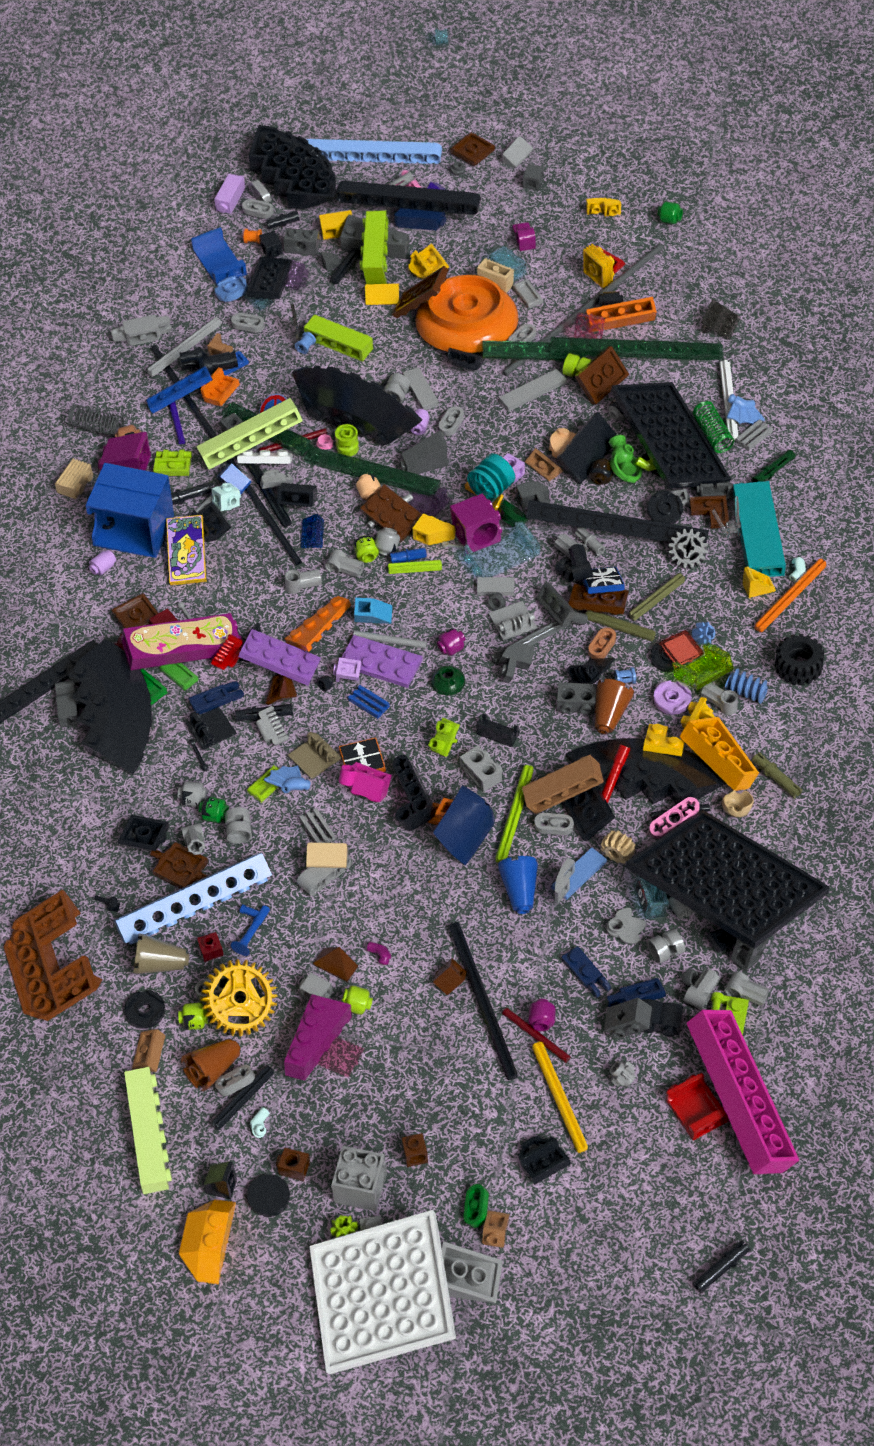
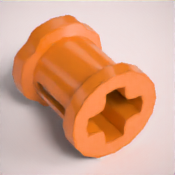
M245 228L243 234L244 243L257 242L260 244L259 235H262V229L252 231Z

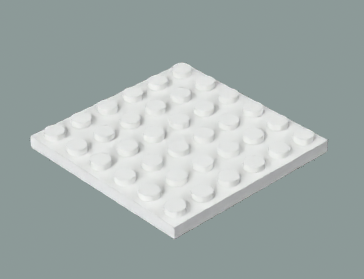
M433 1210L310 1246L325 1368L328 1374L456 1339L437 1218Z

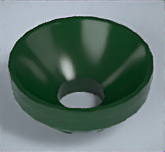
M506 500L501 501L499 511L503 521L512 527L525 525L529 519L526 518V515L520 509Z
M442 666L432 674L431 685L441 695H455L464 688L465 676L455 666ZM445 672L453 673L451 678H445L442 675Z

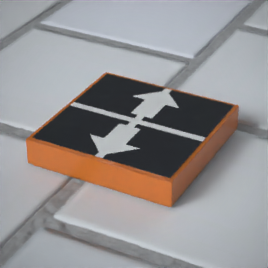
M376 738L339 746L344 765L352 766L358 762L386 772Z

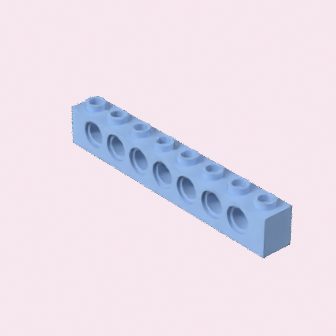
M257 853L113 921L124 943L129 942L131 945L141 940L138 939L139 933L147 934L148 936L159 932V927L164 925L170 927L178 923L177 919L183 916L187 919L195 915V911L200 908L206 910L213 907V902L219 899L223 902L232 898L231 894L236 891L243 893L250 889L249 885L256 883L260 885L268 881L267 877L272 874L263 854ZM249 868L252 871V877L246 880L243 874ZM228 877L234 879V885L231 888H228L225 884ZM214 885L216 887V894L210 897L207 889L209 886ZM192 894L198 896V902L195 905H191L189 902V897ZM174 902H178L180 910L174 914L171 911V905ZM155 911H160L162 914V918L158 922H155L152 918ZM141 919L144 926L141 930L137 931L134 928V922Z

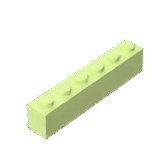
M289 398L196 447L210 470L303 420L297 407Z
M149 1067L126 1071L124 1074L143 1194L168 1190V1182L172 1181L170 1168L166 1169L165 1162H169L167 1149L163 1150L162 1143H166L164 1130L160 1131L159 1124H163L161 1111L157 1112V1105H160L158 1092L154 1093V1087H157L156 1075H151Z

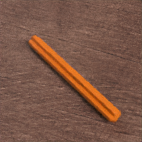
M822 558L818 559L755 623V630L760 633L763 632L826 567V561Z

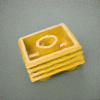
M591 243V246L588 245L586 249L583 248V272L604 289L613 282L614 259L603 253L601 247H596Z

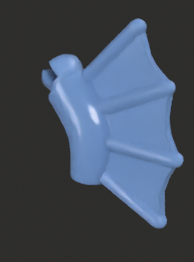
M731 394L727 399L731 403V408L726 416L727 419H733L739 424L749 423L751 425L759 419L765 421V418L755 408L754 400H745L739 396L736 397L734 394Z
M282 766L279 770H271V775L264 778L265 782L281 787L284 793H289L291 790H308L311 784L310 780H305L301 777L298 766Z

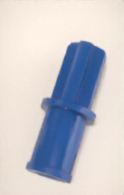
M425 548L406 549L405 551L390 553L391 563L410 562L411 560L426 558L427 556Z

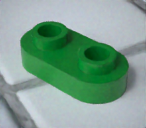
M480 1184L472 1185L467 1190L465 1198L464 1221L473 1228L483 1225L487 1217L489 1192Z

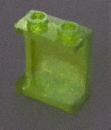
M708 642L703 645L705 656L687 666H683L678 662L672 663L674 668L673 675L677 680L698 690L734 670L730 653Z

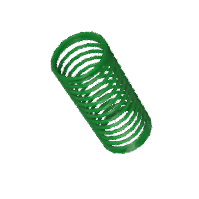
M710 401L699 403L694 408L692 414L716 453L728 451L734 444V438L722 421L713 403ZM705 405H711V406H707V407H704L703 409H701V410L698 412L697 416H696L697 411H698L701 407H703V406H705ZM711 407V409H708L703 412L705 413L709 411L707 414H705L704 416H698L702 410ZM728 438L725 442L716 445L718 442H721L724 439ZM729 438H731L726 445L722 447H715L726 443L729 440ZM732 441V443L730 444V446H728L727 448H725V449H723V450H716V449L723 448V447L727 446V445Z

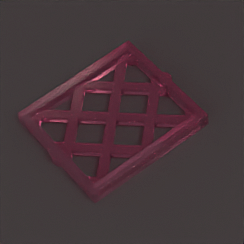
M577 313L573 342L601 347L605 317ZM581 317H588L589 319L584 322ZM593 319H599L600 322L596 324ZM589 321H591L594 325L591 328H589L586 324ZM583 325L587 329L585 332H582L580 329ZM596 327L599 332L594 335L591 330ZM590 332L592 337L587 339L584 334ZM583 336L586 341L578 340V338ZM594 338L597 343H592L590 340Z

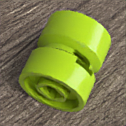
M569 353L563 365V375L574 377L592 359L585 357L580 359L578 355Z
M343 424L336 428L335 441L338 454L344 457L355 455L359 450L357 429L349 424Z

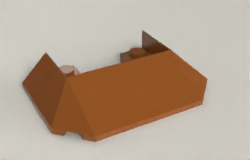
M64 890L59 891L16 919L12 925L14 930L10 940H6L4 945L23 1013L45 1021H49L96 991L103 980L93 974L89 959L84 955L60 970L51 941L77 925L75 917L81 914Z

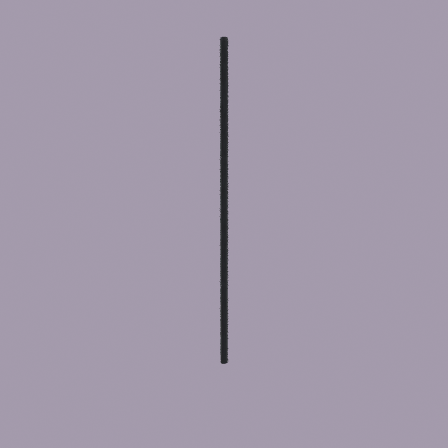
M153 345L151 350L159 360L163 357V354L156 345ZM170 365L164 368L174 384L180 381ZM189 394L185 395L183 398L209 437L212 439L217 436ZM233 458L226 461L227 464L232 463L239 469ZM249 485L245 489L295 565L301 564V559L251 485Z

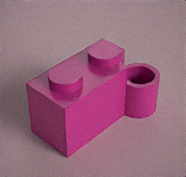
M356 762L352 766L342 765L338 782L351 788L350 792L354 795L367 797L372 802H380L387 795L392 775Z

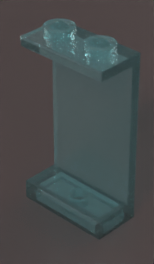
M521 520L515 523V533L502 538L498 543L475 552L470 549L468 544L465 545L463 558L467 564L472 566L475 576L493 577L539 556L540 544Z

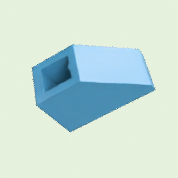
M355 598L354 622L391 624L392 605L373 598Z

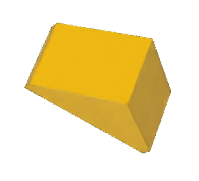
M747 566L744 568L743 586L749 598L776 591L769 576Z

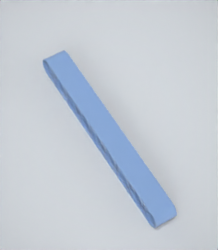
M307 139L309 144L319 148L322 151V155L329 161L356 160L358 162L387 161L390 163L419 162L423 164H438L442 153V146L440 144L429 142Z

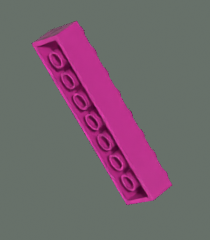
M701 1010L686 1024L731 1122L732 1129L739 1140L741 1149L747 1158L749 1167L753 1174L785 1172L797 1163L799 1158L732 1011Z

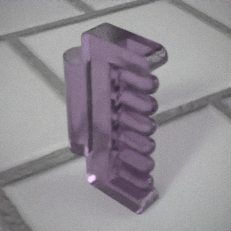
M292 260L287 283L285 284L287 287L297 291L300 287H306L309 271L305 269V264Z

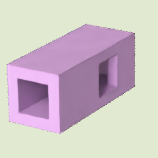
M228 174L214 199L216 211L232 213L245 189L243 176Z

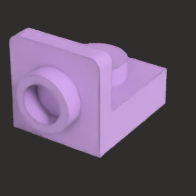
M339 657L338 664H334L333 675H336V682H340V678L358 681L362 661Z

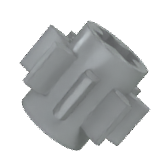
M628 1060L625 1063L623 1061L615 1062L609 1071L612 1077L610 1081L617 1087L619 1085L629 1086L636 1077L633 1070L634 1066Z

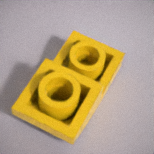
M610 198L586 199L587 215L602 212L605 217L621 214V201Z

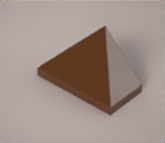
M281 674L273 676L266 699L267 705L297 697L292 679Z
M340 947L323 948L313 962L314 966L345 982L349 981L358 968V965Z

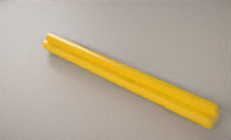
M542 1042L534 1043L532 1045L533 1052L578 1153L588 1150V1145Z

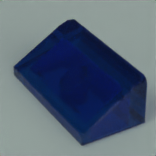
M318 514L302 520L301 548L323 547L324 519Z

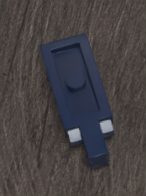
M659 978L619 988V992L607 996V1005L612 1007L635 998L656 1000L666 997V991Z

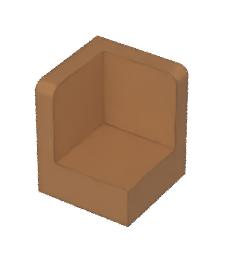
M219 333L207 345L209 355L225 352L231 353L233 351L232 346L222 343L221 334Z

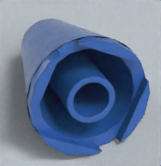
M518 856V860L513 861L510 857L498 863V870L511 906L518 914H527L533 908L538 869L535 857Z

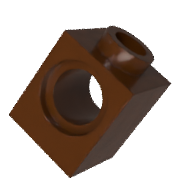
M423 1133L402 1137V1147L407 1167L428 1163Z
M284 1147L282 1155L279 1154L276 1160L279 1175L304 1182L311 1163L309 1154ZM291 1162L297 1163L294 1166H288V1164Z

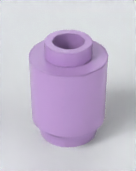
M417 409L415 412L423 420L410 429V431L415 435H420L426 432L429 414L424 409Z
M102 551L89 561V569L94 575L98 574L101 576L114 566L116 558L111 551Z

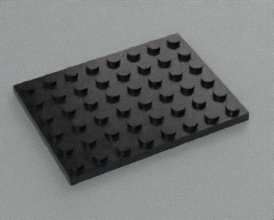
M704 810L692 816L626 863L627 869L753 949L827 895L830 886Z

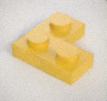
M649 724L643 750L682 756L685 742L677 737H667L668 726Z

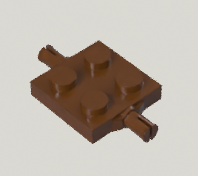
M174 842L171 848L164 853L159 850L151 851L150 853L151 856L159 859L157 866L153 870V875L180 889L192 884L197 879L201 880L208 876L202 873V870L209 863L208 858L200 854L194 855V853L188 851V848L177 842Z

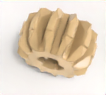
M611 831L603 838L601 851L605 853L604 856L610 858V861L614 860L616 863L621 862L625 864L634 855L636 844L626 834H622L620 831Z

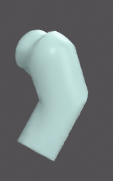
M801 557L792 560L795 571L789 575V579L793 582H796L806 572L805 561Z

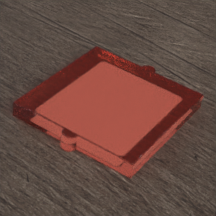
M687 630L676 635L672 634L670 638L660 642V646L677 667L687 662H692L693 659L704 655L702 649Z

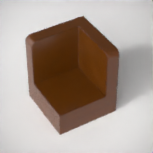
M451 958L435 973L433 983L446 995H449L465 981L467 971Z

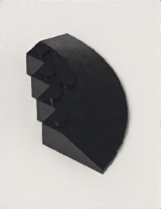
M258 125L249 153L250 171L262 172V182L274 184L276 196H287L288 208L306 209L335 200V173L332 170L331 163L322 155V151L319 148L312 146L307 139L301 136L296 137L292 135L290 131L282 132L278 131L276 127Z
M306 366L292 371L305 408L314 419L320 421L328 418L337 428L343 424L353 425L357 429L360 438L371 434L381 446L392 443L423 420L407 404L404 406L397 401L396 395L383 391L384 387L373 381L369 383L356 373L351 372L347 374L341 372L339 368L330 366L326 369L320 366H314V368Z
M104 639L81 657L68 674L75 686L79 687L72 698L79 708L83 709L76 721L84 731L88 732L81 744L91 755L134 775L144 756L143 752L146 743L150 739L149 732L153 721L151 696L141 670H130L125 651L116 644Z
M620 738L604 740L566 753L571 762L578 756L582 758L591 755L599 762L604 782L599 784L598 787L602 792L619 745L630 748L626 762L615 784V788L625 800L642 791L652 804L670 796L677 805L688 797L698 800L727 784L700 757L683 749L682 756L644 751L645 739Z

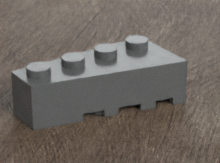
M348 215L340 237L342 251L350 252L351 249L358 248L361 253V246H364L362 232H365L362 218ZM388 228V241H386L388 256L386 257L406 259L409 251V234Z

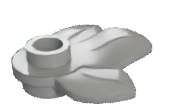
M624 908L619 910L615 917L608 921L606 930L609 935L619 937L624 943L636 944L640 942L638 934L644 930L647 923L644 920L632 917L631 908Z

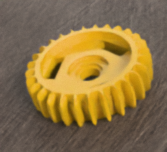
M237 959L235 965H233L232 961L229 960L227 962L228 967L223 963L220 964L221 971L214 968L215 976L211 974L207 976L211 982L205 981L203 983L208 987V989L201 990V993L206 994V997L200 999L207 1003L202 1007V1009H208L209 1011L205 1014V1017L212 1016L209 1023L212 1024L216 1021L218 1024L215 1029H219L221 1026L224 1027V1034L229 1029L231 1030V1036H234L236 1031H238L239 1036H242L243 1030H245L247 1035H250L251 1028L257 1032V1025L265 1027L263 1020H271L267 1015L268 1013H275L270 1007L277 1005L272 999L278 997V995L271 992L276 989V986L270 987L269 984L273 979H266L269 974L268 972L260 973L263 968L262 966L256 970L255 962L248 966V960H244L243 964L240 965V960ZM222 976L229 980L220 995L216 996L213 994L214 989ZM256 978L264 991V997H259L251 979ZM241 991L245 994L246 998L243 1003H237L234 1000L236 992ZM228 1016L249 1017L248 1024L228 1022Z

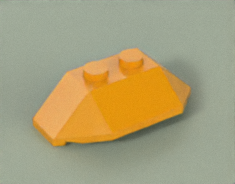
M214 1199L189 1212L187 1215L179 1256L197 1282L219 1284L236 1202Z

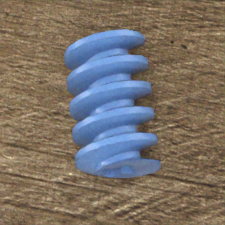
M738 668L730 674L725 685L726 690L730 688L731 691H737L738 695L744 694L745 698L751 697L752 701L758 699L759 704L763 702L768 691L767 680L760 684V677L753 681V674L746 678V671L739 675Z

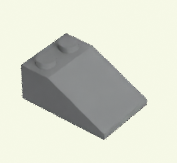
M444 1241L441 1242L449 1297L495 1304L503 1260Z

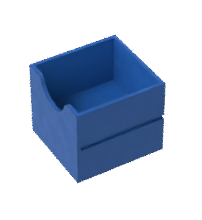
M104 463L86 503L87 514L91 515L93 512L95 518L92 533L93 546L157 558L167 534L166 518L174 517L169 475ZM106 517H113L115 520L114 527L108 530L102 529L103 524H106V526L110 525L111 521H108Z

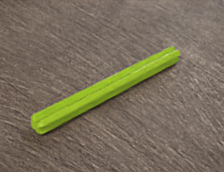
M526 764L523 766L495 857L497 863L508 857L525 801L522 787L528 785L534 772L532 765Z

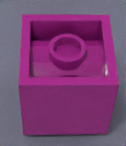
M483 493L450 506L452 525L455 526V536L468 554L501 541L500 513L498 510H494L490 499H486Z

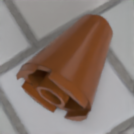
M604 679V682L598 681L596 686L595 728L599 733L607 735L614 731L634 696L632 687L628 689L625 687V683L614 679Z
M226 1039L184 1054L181 1058V1063L185 1062L186 1067L183 1071L195 1088L200 1086L203 1088L201 1091L208 1090L240 1056V1046L235 1040Z

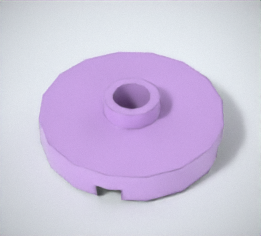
M669 680L660 683L655 688L653 699L658 710L666 714L675 715L688 709L692 701V694L689 687L680 681L671 682Z

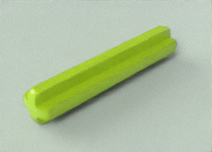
M441 560L388 564L389 574L442 570Z

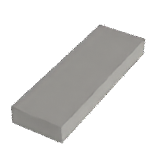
M419 367L403 372V375L409 379L410 389L422 409L428 410L439 406L438 399Z

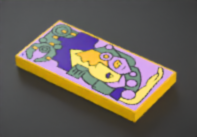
M203 516L166 518L170 585L207 582Z

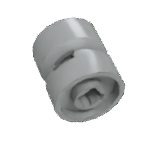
M394 373L390 376L383 391L396 395V400L402 403L410 387V381L406 376Z
M235 807L226 811L224 815L227 840L232 844L250 841L252 838L250 812L242 807Z
M674 928L664 932L662 937L658 935L647 941L650 954L657 964L669 960L670 955L676 957L685 952L683 939Z

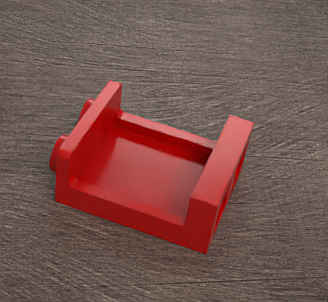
M703 1073L691 1075L685 1082L671 1086L666 1092L665 1101L693 1141L729 1122L724 1108L705 1084Z

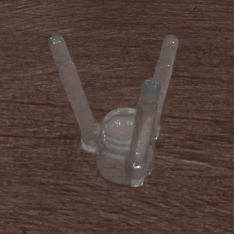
M735 496V510L734 507H731L732 520L728 521L726 526L723 525L717 512L714 509L712 510L722 534H726L728 539H736L741 536L738 496Z

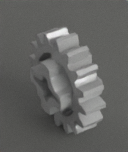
M683 529V534L676 532L677 538H671L673 544H669L668 547L672 548V550L668 554L673 555L671 561H678L676 566L683 564V568L686 569L687 565H690V568L693 569L694 564L700 566L699 560L705 561L706 558L703 554H708V550L704 549L708 547V543H703L705 537L700 538L699 531L693 534V529L689 533H687L686 529ZM687 537V540L683 543L679 542L681 539ZM695 539L700 546H696L693 540ZM690 542V549L692 550H690L688 556H686L687 552L685 548ZM677 552L682 554L683 559L678 556ZM693 555H699L694 560H690V557Z

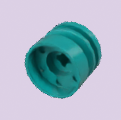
M491 453L468 473L467 481L476 495L483 493L486 499H490L493 502L504 490L514 483L515 473L511 465L503 457Z

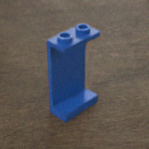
M221 227L191 238L194 253L216 286L225 278L231 276L240 278L239 276L247 275L245 262L243 259L237 260L223 239Z

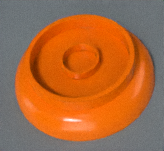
M459 275L446 279L440 286L441 291L435 297H430L426 303L422 302L416 314V328L420 336L430 345L447 352L449 348L467 353L489 350L505 342L514 333L518 325V311L512 298L492 280L477 275Z

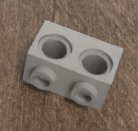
M479 745L460 756V768L483 792L502 781L503 770L497 762L495 763L486 750H482Z

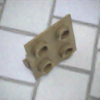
M309 732L307 734L308 741L288 754V757L313 779L342 759V757L317 733Z

